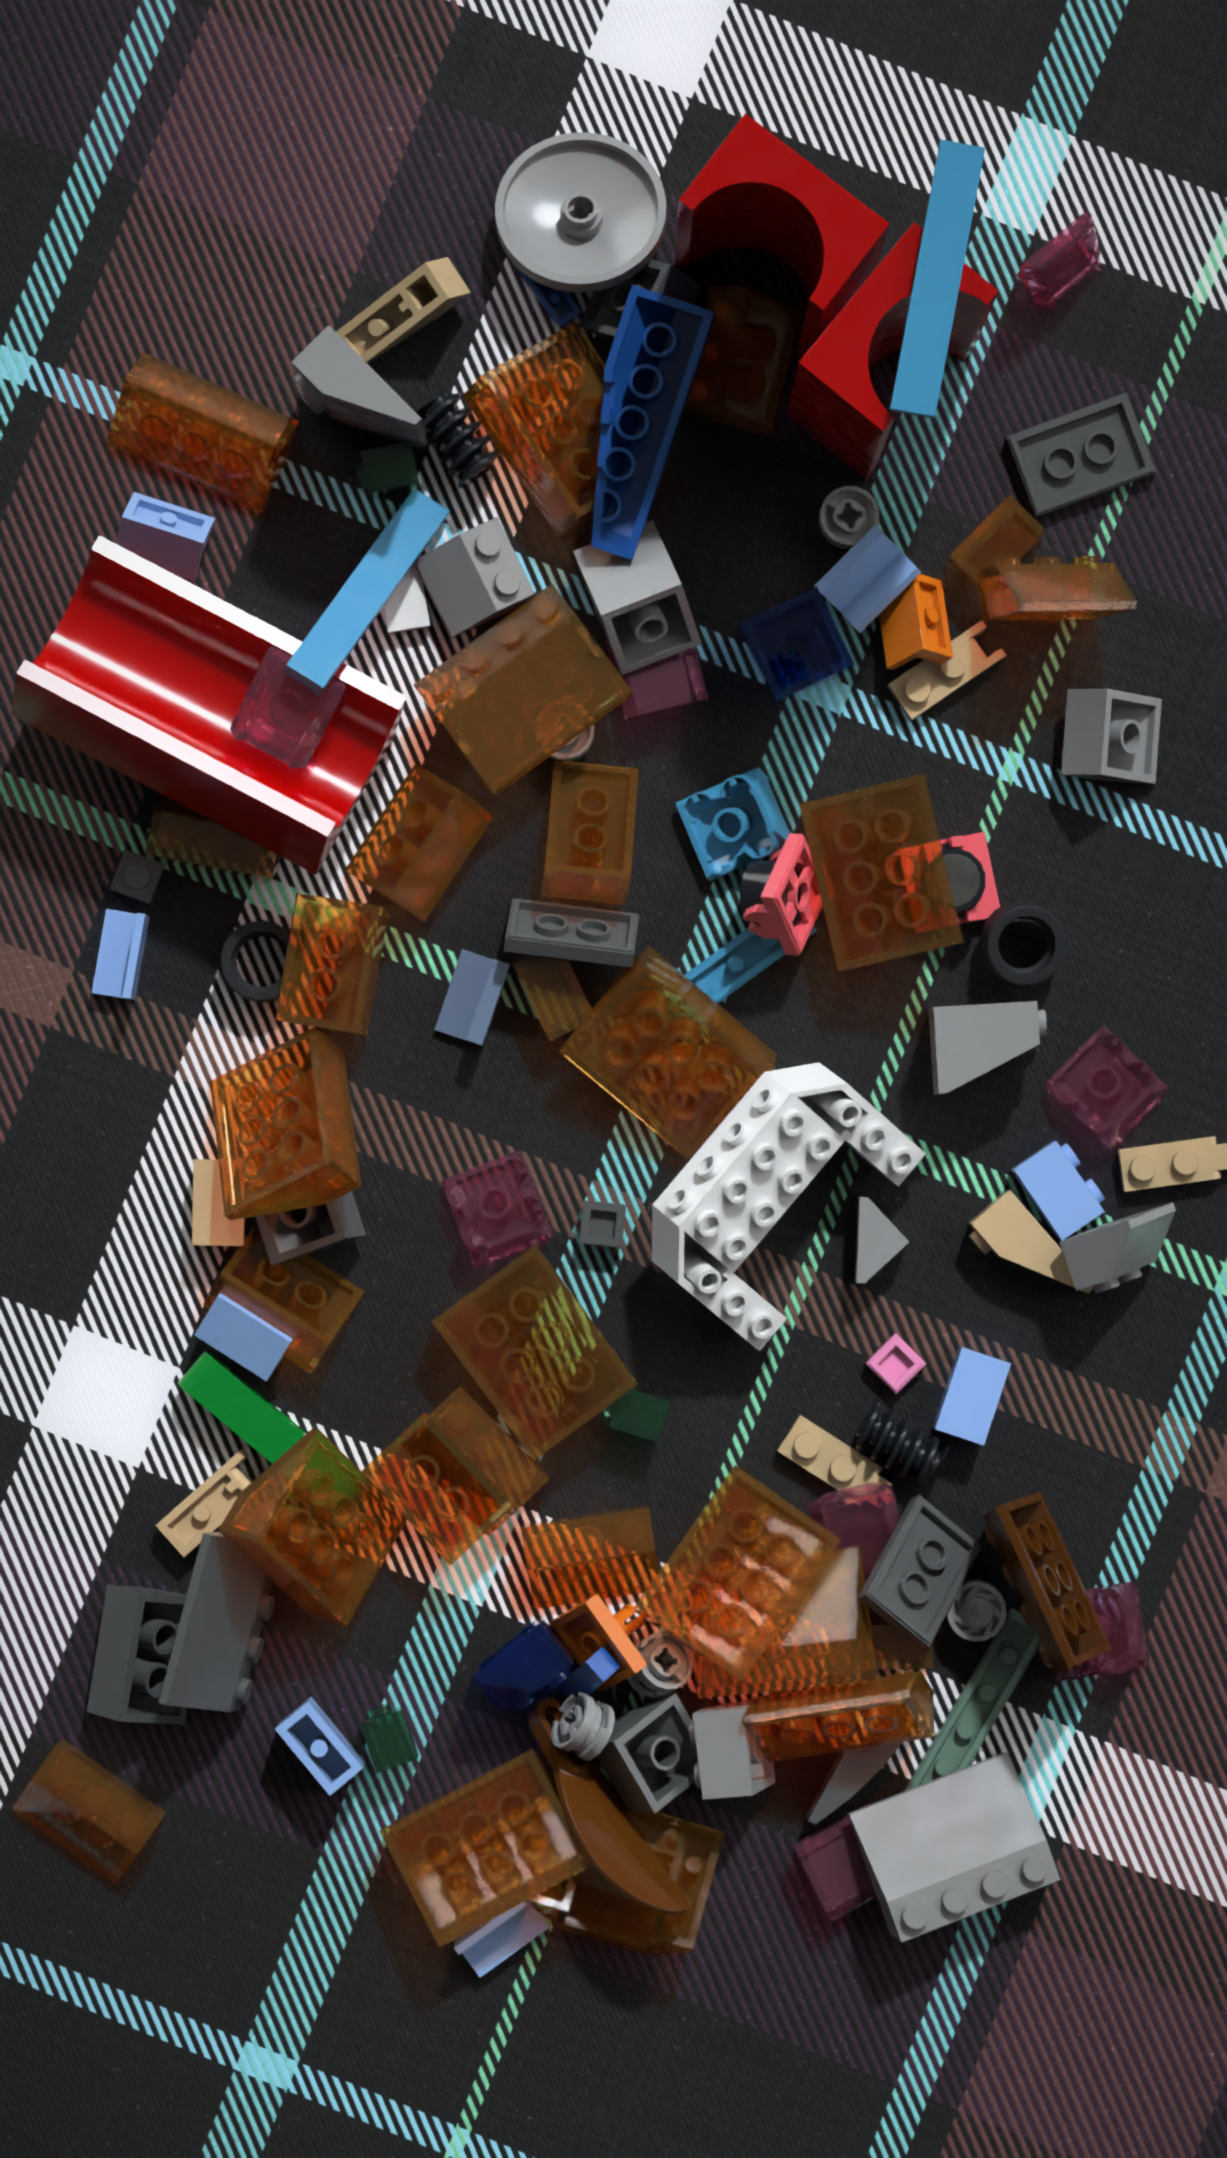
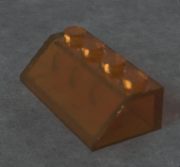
M143 352L124 380L106 444L262 513L288 457L299 421Z
M910 1670L899 1671L892 1676L880 1678L859 1677L852 1682L835 1685L820 1683L809 1689L797 1691L776 1690L770 1695L755 1697L742 1716V1724L768 1762L935 1737L933 1690L921 1671L914 1672Z

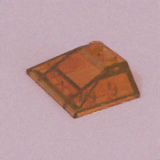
M557 1793L526 1903L560 1929L641 1954L692 1953L725 1832L660 1812L656 1814L630 1812L652 1850L689 1902L690 1907L687 1912L676 1915L666 1914L647 1908L630 1899L612 1886L596 1870L575 1838Z

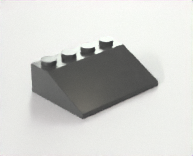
M236 1530L203 1533L158 1703L167 1706L222 1712L240 1710L241 1704H247L253 1686V1681L248 1679L252 1662H258L264 1644V1639L259 1637L263 1621L267 1622L270 1619L274 1608L275 1598L270 1596L274 1579H280L285 1566L286 1556L281 1554L283 1543Z

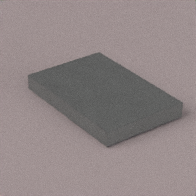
M1127 392L1005 438L1035 518L1156 473Z
M514 898L510 907L504 952L632 968L639 915L636 913Z
M921 1495L912 1497L858 1599L920 1650L929 1648L982 1546Z

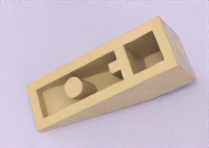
M448 257L425 262L341 327L336 333L368 364L439 318L471 292Z
M1011 1190L1003 1192L968 1223L974 1230L969 1237L985 1255L992 1250L998 1257L1075 1288L1062 1249ZM1091 1286L1088 1288L1081 1289L1080 1291L1089 1293L1094 1288L1093 1286Z

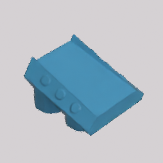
M759 767L744 774L735 775L726 779L723 783L676 802L680 817L705 876L709 881L744 867L754 860H760L772 855L783 848L789 833H792L787 827L770 787L769 777Z

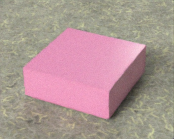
M896 1333L866 1362L896 1394L926 1365Z

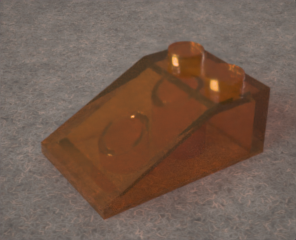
M554 760L541 896L626 905L631 880L638 768Z

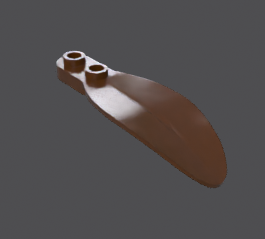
M551 1698L540 1701L528 1713L530 1730L554 1771L555 1783L563 1811L575 1838L588 1860L612 1886L635 1902L652 1910L671 1915L687 1912L690 1905L685 1895L652 1850L614 1787L601 1771L593 1765V1759L586 1761L578 1758L574 1750L567 1752L554 1746L551 1740V1730L553 1722L555 1720L560 1722L563 1712L559 1711V1708L562 1704Z

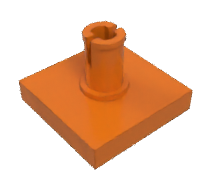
M596 1594L561 1613L550 1624L580 1666L603 1646L621 1665L616 1672L597 1688V1691L600 1693L633 1676L648 1664L628 1637L637 1629L643 1627V1617L639 1615L624 1624L638 1610L633 1605L626 1604L620 1611L612 1615L599 1595Z

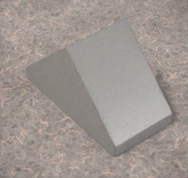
M858 1197L854 1282L866 1283L902 1250L909 1241L868 1197Z

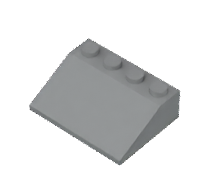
M329 325L291 362L296 373L293 379L299 389L300 398L316 415L319 416L324 411L333 420L419 449H423L428 444L422 418Z
M1007 1752L848 1813L889 1932L901 1943L1060 1880L1046 1837Z

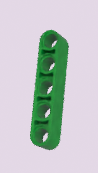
M204 1350L179 1380L178 1385L335 1516L340 1517L366 1486V1483L356 1473L207 1350Z

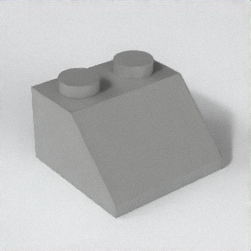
M498 517L460 533L421 556L414 563L451 639L526 605L535 595Z
M1068 689L1061 775L1092 780L1155 784L1162 699L1112 689Z
M1172 1202L1117 1219L1060 1241L1076 1291L1093 1286L1095 1293L1117 1287L1120 1283L1141 1277L1140 1268L1157 1260L1176 1212L1174 1203Z
M766 1698L705 1707L692 1713L693 1720H690L689 1737L692 1745H696L698 1763L694 1766V1779L697 1788L702 1790L703 1800L753 1796L776 1783Z

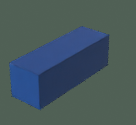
M513 264L514 269L559 331L582 316L581 310L567 291L544 286L526 276Z
M603 1646L557 1688L566 1698L572 1694L578 1696V1692L590 1695L616 1672L621 1665Z

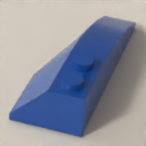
M635 285L631 286L604 371V392L591 547L633 560L717 316L714 311Z

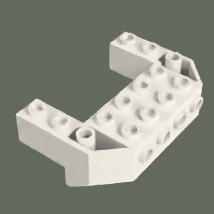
M821 1063L764 1072L652 1205V1261L758 1351L765 1346L787 1318L736 1276L734 1272L834 1153L845 1142L873 1168L897 1186L904 1181L926 1154L848 1083Z

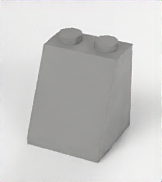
M653 520L646 522L633 560L591 547V544L573 551L582 579L621 675L702 644L682 583Z
M1037 1001L942 1006L929 1009L933 1095L949 1093L1039 1045L1040 1037L1047 1035L1045 1010H1038Z

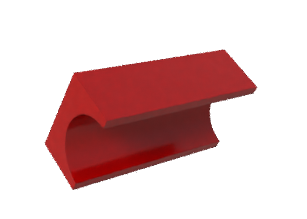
M745 113L679 198L675 264L689 274L699 262L708 256L722 250L740 247L759 249L784 261L801 280L809 300L796 356L801 360L878 266L890 223Z
M913 222L798 362L787 416L864 480L877 467L895 418L887 411L877 397L870 380L869 369L886 355L901 350L923 229L915 222ZM965 263L947 353L955 356L962 362L973 351L999 292Z
M99 536L91 549L85 571L76 592L50 640L32 663L24 660L16 673L11 715L317 875L392 742L407 696L344 663L321 695H318L283 672L286 664L299 648L302 641Z

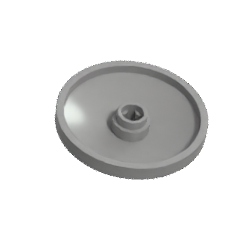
M576 132L557 135L527 149L511 164L504 174L495 201L497 234L505 253L512 263L532 280L544 286L567 292H592L607 289L637 274L648 264L658 250L664 236L667 220L665 191L661 179L652 164L639 151L627 143L597 133Z

